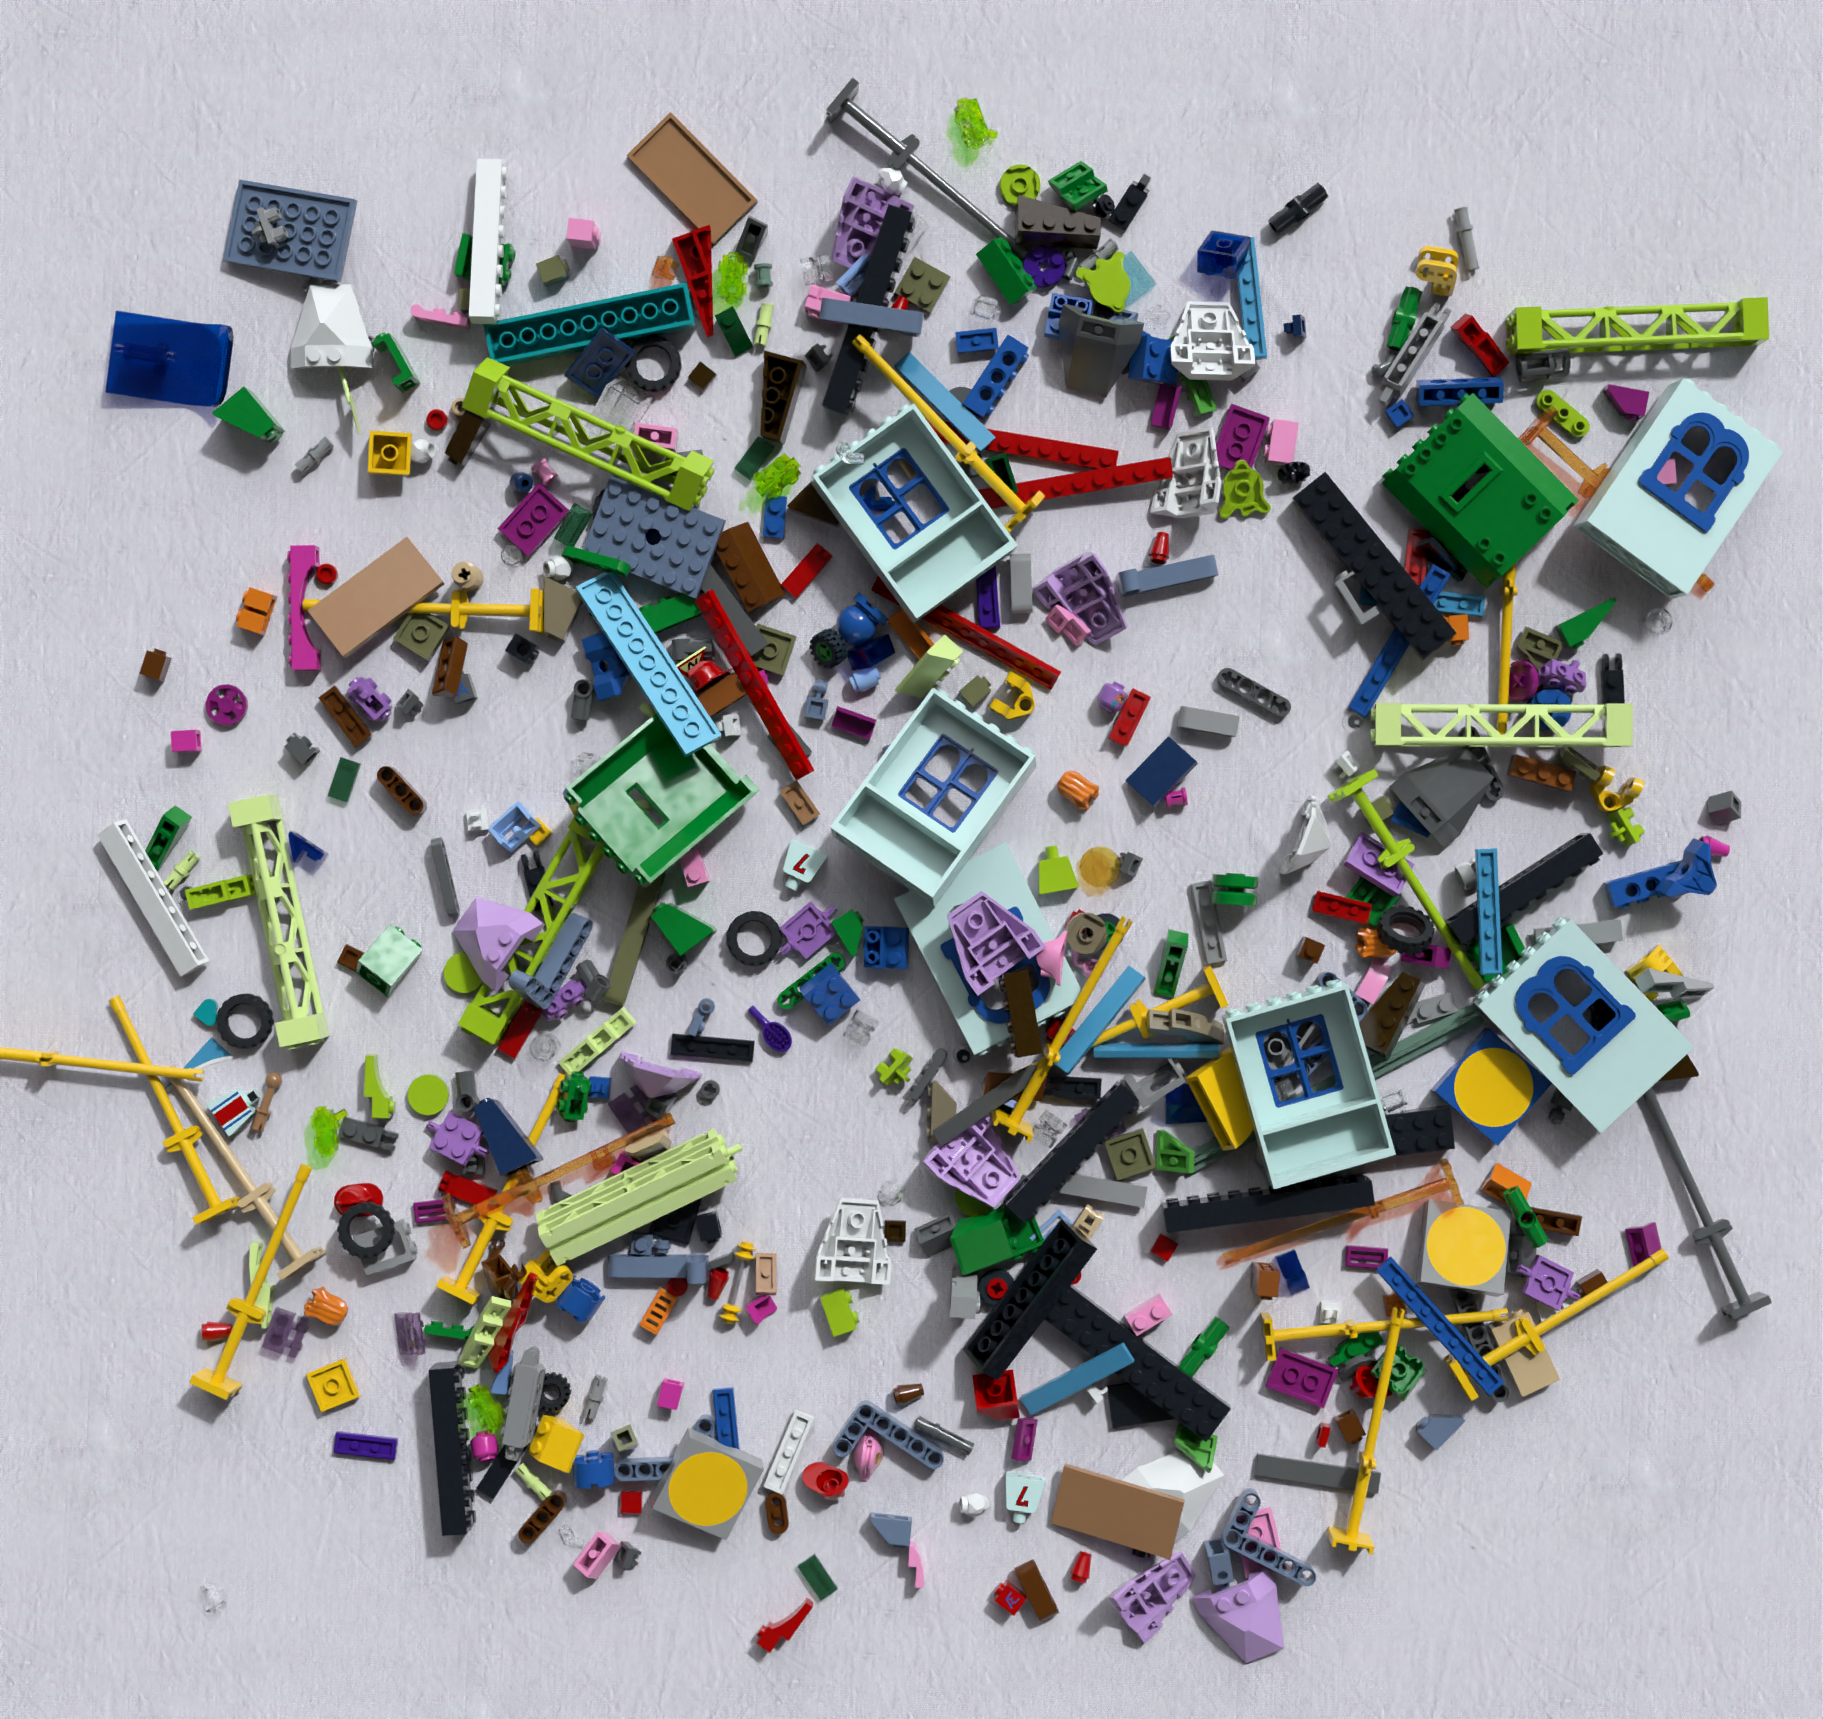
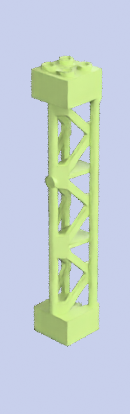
M1376 703L1375 708H1371V721H1375V729L1370 731V742H1374V746L1630 747L1633 742V704ZM1411 713H1457V715L1434 735ZM1479 713H1525V715L1504 735H1501ZM1548 713H1593V715L1572 735H1569ZM1401 715L1423 737H1401ZM1465 717V737H1445ZM1533 717V737H1514V734ZM1602 717V737H1582ZM1471 718L1490 737H1471ZM1539 718L1558 737H1539Z
M267 794L228 803L232 826L233 828H242L280 1004L283 1021L275 1023L279 1046H286L287 1050L304 1046L303 1042H306L307 1046L324 1042L323 1038L328 1037L329 1033L320 1000L283 827L278 795ZM276 821L280 843L266 822ZM262 832L266 833L277 851L278 856L274 877L269 875L261 838ZM283 863H285L289 883L280 884ZM290 887L293 906L283 892V888ZM276 897L280 898L291 916L288 942L283 941L274 899ZM298 927L302 948L294 949ZM302 951L304 952L307 971L305 970L301 961L297 957L296 953ZM289 962L294 963L305 981L302 1007L297 1006ZM312 992L317 1014L307 1016Z

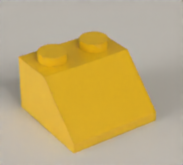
M370 430L368 474L410 475L412 433Z
M543 1415L530 1444L528 1454L541 1463L569 1473L585 1435L562 1418Z

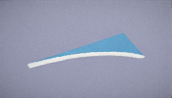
M211 1037L186 1064L184 1069H201L216 1062L231 1060L233 1056ZM170 1082L166 1086V1093L175 1087L173 1083Z

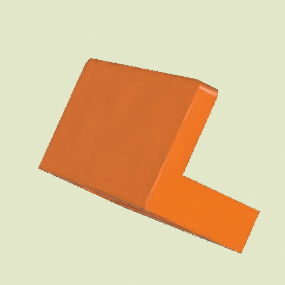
M901 607L887 622L920 660L934 643L917 623L913 624Z

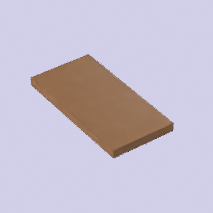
M671 112L627 154L632 163L697 229L710 225L711 243L713 245L758 202Z
M406 537L307 611L345 659L442 587L444 582L410 539Z
M1065 1463L1051 1523L1170 1560L1185 1499Z

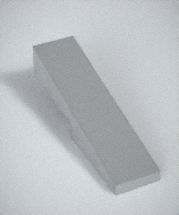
M1621 920L1576 924L1594 944L1623 941ZM1553 927L1533 929L1535 944L1538 942L1536 938L1544 931L1547 933Z
M1650 968L1635 978L1642 993L1670 992L1673 999L1701 998L1715 988L1713 983Z
M1075 1173L1073 1176L1069 1174L1065 1178L1066 1184L1060 1189V1193L1144 1208L1148 1187Z

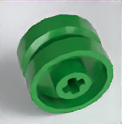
M1226 873V875L1212 874V885L1215 887H1225L1224 891L1211 892V903L1256 906L1257 895L1254 893H1244V889H1256L1258 887V877L1237 873Z

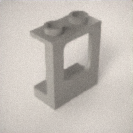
M1344 571L1334 578L1336 582L1332 585L1357 625L1360 626L1378 615L1379 611L1376 607H1373L1365 613L1362 612L1343 582L1352 576L1354 572L1352 571L1348 574L1347 571Z
M1167 1058L1169 1063L1136 1082L1131 1073L1123 1076L1143 1108L1186 1082L1182 1076L1185 1072L1176 1058ZM1169 1074H1176L1178 1078L1154 1093L1150 1089L1153 1084Z
M404 1218L394 1222V1228L401 1235L405 1253L385 1261H380L378 1256L361 1259L366 1276L414 1260L417 1257L418 1249L415 1242L411 1241L409 1235L411 1234V1228L408 1222L405 1223ZM383 1226L354 1235L355 1243L362 1247L374 1246L373 1239L383 1235Z

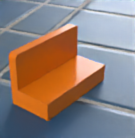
M1496 1163L1491 1176L1482 1184L1481 1191L1508 1206L1502 1195L1505 1190L1518 1185L1527 1200L1532 1183L1501 1164Z

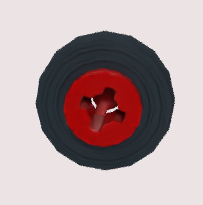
M1003 1269L987 1271L979 1281L981 1298L986 1303L996 1306L1014 1282L1013 1277Z

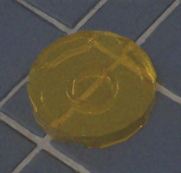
M1107 847L1089 849L1080 861L1082 878L1094 887H1107L1113 884L1121 872V862L1118 855Z

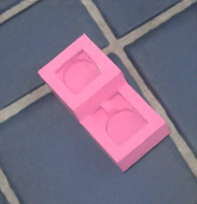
M1056 605L1045 618L1058 634L1064 632L1076 646L1082 644L1091 632L1080 619L1059 605Z
M1374 957L1355 994L1374 1004L1393 967Z
M910 1541L908 1567H916L915 1588H923L924 1574L921 1556L914 1541Z

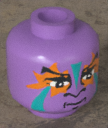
M1115 681L1113 684L1105 683L1097 696L1098 706L1110 713L1120 711L1128 697L1127 693L1123 691L1125 687Z

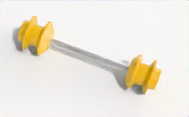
M742 1240L741 1243H737L740 1250L734 1253L737 1258L741 1259L731 1304L727 1303L721 1306L725 1311L724 1314H719V1317L723 1318L722 1321L725 1323L734 1324L735 1321H739L736 1314L742 1311L735 1305L745 1261L754 1259L755 1257L751 1253L753 1250H757L756 1247H753L754 1243Z

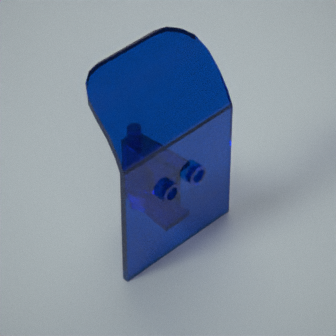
M116 310L105 393L191 406L216 407L221 405L227 392L234 336L231 326L194 323Z

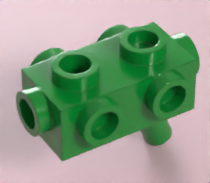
M572 1071L571 1075L566 1074L565 1080L560 1082L562 1097L561 1100H557L556 1110L563 1120L567 1122L583 1120L584 1113L588 1109L587 1096L590 1093L591 1082L582 1072Z

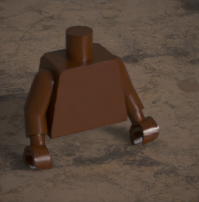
M493 1239L491 1241L493 1251L490 1252L487 1260L481 1262L492 1295L510 1300L512 1305V1300L519 1293L517 1283L520 1278L527 1274V1270L523 1264L521 1265L522 1269L520 1272H518L515 1264L510 1267L499 1254L500 1250L505 1247V1241L501 1239L500 1245L496 1246L497 1240Z

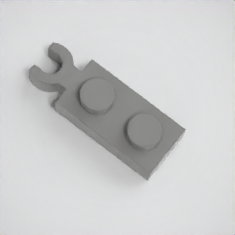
M1452 992L1417 1001L1407 1024L1411 1023L1414 1018L1417 1023H1422L1458 1012Z

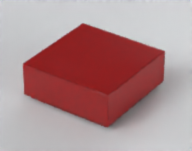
M1160 1233L1150 1251L1168 1262L1179 1244Z
M1320 1423L1315 1440L1318 1446L1326 1448L1331 1429L1327 1423Z
M622 1491L621 1513H642L643 1491Z

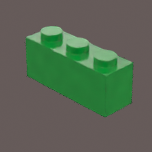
M1000 237L993 239L976 253V256L1009 304L1014 305L1021 302L1037 288L1034 285L1033 278L1023 269L1021 260L1014 256L1010 250V244Z
M677 592L678 596L671 599L669 596L658 600L659 604L652 607L650 604L644 605L639 608V611L653 632L657 634L701 616L702 613L695 602L697 598Z

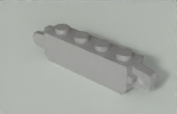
M1435 302L1429 312H1425L1382 379L1380 390L1383 393L1379 398L1381 404L1387 406L1393 397L1396 399L1398 397L1401 398L1444 330V324L1451 314V309L1446 308L1441 317L1437 318L1435 314L1440 308V303Z
M536 1346L525 1350L522 1361L515 1364L512 1370L514 1380L508 1392L510 1402L505 1410V1417L507 1419L506 1424L502 1428L501 1436L503 1437L502 1444L506 1445V1459L513 1461L520 1459L523 1448L532 1442L534 1438L546 1372L544 1365L539 1363L540 1351Z

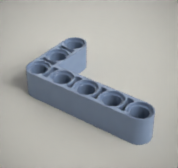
M822 298L819 319L901 332V335L919 337L921 335L924 313Z
M1209 555L1141 571L1136 569L1125 570L1117 573L1115 578L1119 596L1125 597L1207 579L1219 574L1215 556Z
M571 913L535 977L515 970L509 978V986L525 1001L547 1009L554 1000L593 927L592 920Z
M1328 971L1321 972L1317 976L1319 987H1324L1322 979L1326 975H1330L1332 980L1338 979L1341 981L1335 974ZM1349 988L1353 1004H1360L1362 1006V1012L1357 1015L1358 1022H1360L1368 1013V1007ZM1322 1031L1304 1050L1324 1044ZM1327 1053L1320 1054L1315 1060H1311L1310 1057L1304 1060L1308 1076L1328 1056ZM1291 1073L1294 1077L1300 1079L1299 1075Z
M608 1255V1277L687 1278V1283L703 1284L709 1278V1255Z
M868 1400L858 1404L836 1437L833 1445L834 1453L837 1456L846 1457L851 1453L867 1427H870L932 1469L939 1468L944 1462V1453L938 1446ZM863 1407H868L871 1410V1414L864 1416L860 1413V1410ZM879 1419H886L889 1424L887 1427H880L877 1421ZM856 1424L859 1426L860 1431L852 1433L849 1431V1426ZM898 1430H902L905 1432L906 1436L902 1439H898L895 1437L894 1433ZM844 1441L849 1447L846 1450H840L837 1444ZM914 1442H921L923 1448L921 1450H914L911 1445ZM937 1453L940 1459L933 1462L929 1459V1455Z
M702 1415L696 1423L695 1431L716 1440L715 1419L711 1415ZM707 1421L710 1423L711 1428L704 1430L701 1428L700 1423ZM674 1457L624 1458L617 1463L614 1473L620 1481L661 1480L665 1472L661 1470L660 1466L662 1464L670 1466ZM626 1465L630 1472L623 1474L619 1467ZM648 1465L651 1471L643 1473L640 1470V1466Z
M1247 1488L1243 1490L1221 1533L1225 1545L1303 1586L1313 1585L1316 1581V1573L1310 1564L1247 1533L1260 1507L1261 1499L1254 1489ZM1248 1496L1256 1497L1254 1503H1245ZM1239 1514L1246 1515L1245 1521L1240 1523L1236 1521V1517ZM1229 1533H1236L1237 1537L1235 1540L1229 1541L1226 1539ZM1249 1542L1255 1543V1547L1252 1550H1246L1245 1545ZM1266 1552H1273L1274 1556L1272 1559L1266 1560L1263 1558ZM1291 1561L1292 1566L1289 1569H1283L1282 1565L1284 1562ZM1303 1571H1310L1311 1574L1308 1578H1301Z

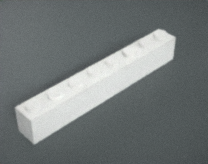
M477 159L469 318L472 324H497V317L501 316V306L498 304V297L502 296V286L499 284V277L502 278L503 266L500 265V258L504 257V247L501 245V238L505 237V227L502 225V219L506 217V208L503 206V199L507 198L504 180L508 178V169L504 167L502 159Z
M124 819L115 822L98 833L97 836L102 846L105 847L112 863L116 866L122 876V880L128 886L134 900L138 903L144 917L148 920L154 934L158 937L164 951L168 954L179 975L182 977L209 962L204 950L128 821Z

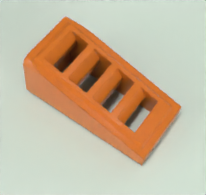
M661 1287L639 1325L657 1335L679 1297L673 1296L669 1291ZM660 1296L667 1298L671 1303L668 1304L659 1299ZM656 1303L667 1308L666 1312L656 1307ZM652 1310L663 1316L662 1319L651 1314ZM649 1318L658 1323V1326L656 1327L646 1320Z

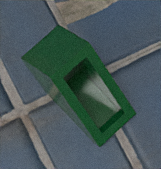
M733 306L715 315L735 357L753 348Z
M1006 452L984 460L990 469L1014 493L1019 492Z

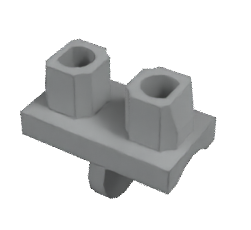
M263 207L256 209L260 221L255 222L256 228L251 231L253 237H260L261 242L268 241V244L274 245L276 249L282 247L281 242L287 239L289 235L284 226L275 228L274 223L282 220L280 210L276 207L268 210Z

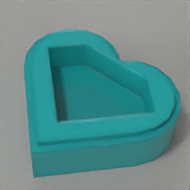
M214 999L204 1000L193 1015L208 1026L217 1024V1001Z

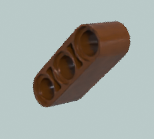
M383 766L378 770L377 779L408 813L421 815L426 811L427 802L397 769ZM386 770L392 772L393 776L390 781L384 779L383 775ZM401 785H404L407 789L404 796H400L397 791ZM415 800H418L421 804L418 811H414L411 806Z
M552 1491L523 1523L518 1533L519 1539L523 1543L529 1544L535 1541L563 1509L567 1501L566 1494L563 1491ZM558 1497L561 1500V1505H554L551 1498ZM538 1513H545L548 1519L546 1521L540 1520ZM531 1528L534 1535L527 1536L524 1529Z
M1034 1559L1014 1568L1040 1622L1058 1614L1057 1605Z

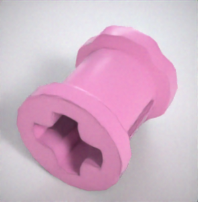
M545 458L531 468L541 478L543 486L550 484L558 477L557 472H553Z

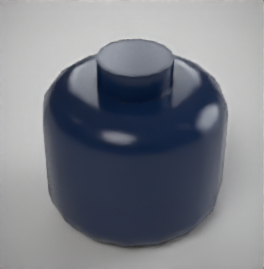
M516 472L511 476L510 487L513 491L527 493L532 489L533 480L529 474Z

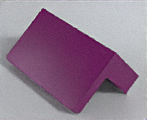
M1159 385L1150 426L1171 430L1181 386L1177 385L1175 388Z
M837 706L831 727L870 740L877 720Z
M1655 1222L1625 1229L1633 1267L1662 1249Z

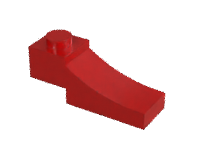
M1465 313L1450 327L1459 341L1474 354L1491 376L1495 377L1510 363L1489 333L1483 331L1472 315Z
M806 1598L786 1618L775 1623L769 1621L766 1626L762 1625L756 1634L758 1636L757 1644L770 1653L781 1637L789 1641L813 1608L814 1602Z

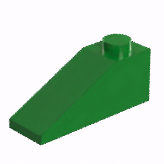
M1611 598L1556 625L1555 628L1561 640L1565 642V648L1572 646L1574 650L1584 645L1583 640L1591 636L1616 603V598Z
M176 805L163 814L145 850L156 871L160 870L192 819V816Z
M1168 929L1154 994L1174 998L1188 948V933Z

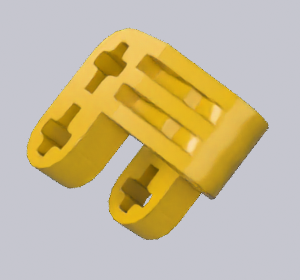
M1424 246L1418 253L1419 263L1416 268V275L1420 280L1433 282L1431 293L1451 297L1457 278L1459 256L1457 252L1451 249ZM1426 253H1430L1429 259H1425ZM1447 257H1451V261L1449 263L1445 262ZM1424 267L1428 268L1429 271L1427 273H1423Z
M1009 671L1004 681L1023 694L1019 696L1015 703L1014 710L995 698L992 700L989 709L1010 721L1032 714L1035 709V702L1030 683ZM1023 700H1028L1032 704L1028 711H1023L1020 708V703Z
M1604 765L1599 767L1601 775L1596 781L1592 780L1589 787L1597 808L1602 812H1610L1633 803V800L1641 794L1644 781L1635 777L1627 779L1620 795L1604 791L1605 787L1610 785L1615 775V769ZM1606 797H1609L1612 800V806L1610 808L1606 807L1604 804V799Z
M1656 945L1638 963L1631 965L1624 971L1638 989L1635 978L1648 968L1683 976L1680 969L1666 951L1662 949L1661 945ZM1658 992L1643 993L1651 1002L1659 996Z
M547 1249L537 1260L533 1258L524 1266L527 1274L520 1278L519 1282L523 1285L530 1272L538 1275L533 1295L545 1303H551L572 1282L573 1274L567 1266H557L550 1255L549 1249Z

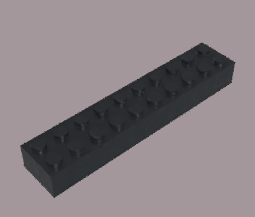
M888 204L856 303L883 307L889 306L890 301H888L887 297L889 293L894 291L896 285L894 276L895 273H900L903 264L900 258L902 252L905 254L907 252L910 242L907 237L909 233H913L916 225L913 212ZM848 324L822 403L824 408L847 416L849 412L853 413L856 405L854 396L856 392L859 393L863 381L860 378L862 372H867L870 361L852 344V341L861 334L874 349L876 345L875 333H880L881 329Z
M1326 472L1292 498V502L1348 571L1354 572L1352 576L1421 661H1424L1457 634Z
M1363 1173L1352 1174L1351 1178L1344 1179L1343 1176L1331 1177V1181L1325 1182L1322 1179L1310 1180V1184L1298 1182L1277 1189H1273L1269 1185V1189L1264 1190L1260 1187L1248 1188V1192L1230 1190L1227 1191L1228 1194L1219 1195V1192L1208 1193L1207 1197L1199 1198V1195H1191L1186 1197L1187 1200L1180 1201L1178 1198L1166 1199L1165 1203H1162L1165 1229L1167 1233L1375 1206L1372 1180L1364 1176Z
M1073 1285L1068 1287L1046 1316V1321L1094 1357L1124 1343L1133 1356L1134 1362L1115 1373L1205 1442L1208 1441L1231 1410L1227 1402L1183 1371L1177 1364L1140 1336H1136L1131 1329Z

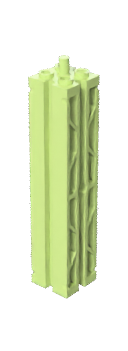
M715 1128L707 1131L706 1134H700L547 1207L546 1210L535 1213L539 1225V1237L545 1247L549 1249L556 1265L559 1266L565 1263L566 1260H572L721 1189L728 1183L731 1184L737 1181L735 1172L738 1171V1168L734 1162V1155L743 1151L740 1143L727 1149L723 1135H718Z

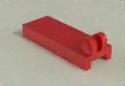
M1409 528L1404 569L1416 584L1420 586L1426 576L1427 558L1416 548V545L1419 541L1429 538L1430 532L1428 530Z
M816 543L781 585L795 598H798L833 556L819 543Z
M1132 688L1108 739L1127 748L1151 697Z
M1317 891L1312 911L1368 924L1370 913L1372 912V904Z
M524 1001L497 1049L516 1059L543 1010Z
M448 1170L444 1172L438 1186L439 1191L477 1206L485 1204L492 1207L498 1192L497 1189Z

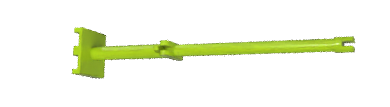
M1372 769L1362 775L1359 774L1327 797L1332 803L1346 798L1350 794L1352 795L1385 848L1377 858L1380 867L1387 868L1396 863L1465 972L1473 989L1478 990L1485 986L1483 979L1472 966L1404 858L1414 851V845L1409 844L1411 842L1409 838L1395 842L1361 788L1378 777V773L1375 769Z

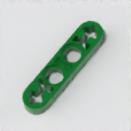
M566 545L562 553V557L568 558L573 563L622 577H627L631 570V566L622 560Z
M837 952L830 954L783 990L777 998L779 1006L784 1009H790L804 999L803 994L797 989L798 983L809 981L814 977L813 973L816 969L825 968L822 965L824 962L827 965L832 962L831 957L841 958L839 962L840 967L835 965L837 970L840 971L845 964L843 955ZM793 987L795 993L799 995L800 998L796 999V996H794L790 1000V1005H788L787 1003L783 1004L781 1002L783 1000L782 995L785 994L786 996H789L791 993H793L792 991H790V989Z

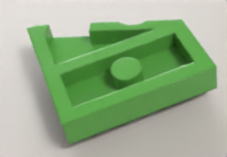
M1157 1130L1156 1170L1194 1173L1195 1152L1166 1130Z
M1178 1424L1173 1445L1208 1473L1211 1472L1218 1436L1212 1434L1208 1441L1205 1442L1186 1426Z

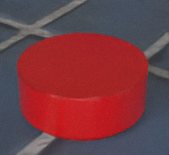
M434 409L428 413L426 421L431 429L440 431L447 426L448 417L442 410Z
M326 563L318 567L316 576L321 583L330 585L337 580L338 571L336 567Z
M670 1278L667 1283L669 1293L673 1296L685 1294L688 1289L687 1279Z

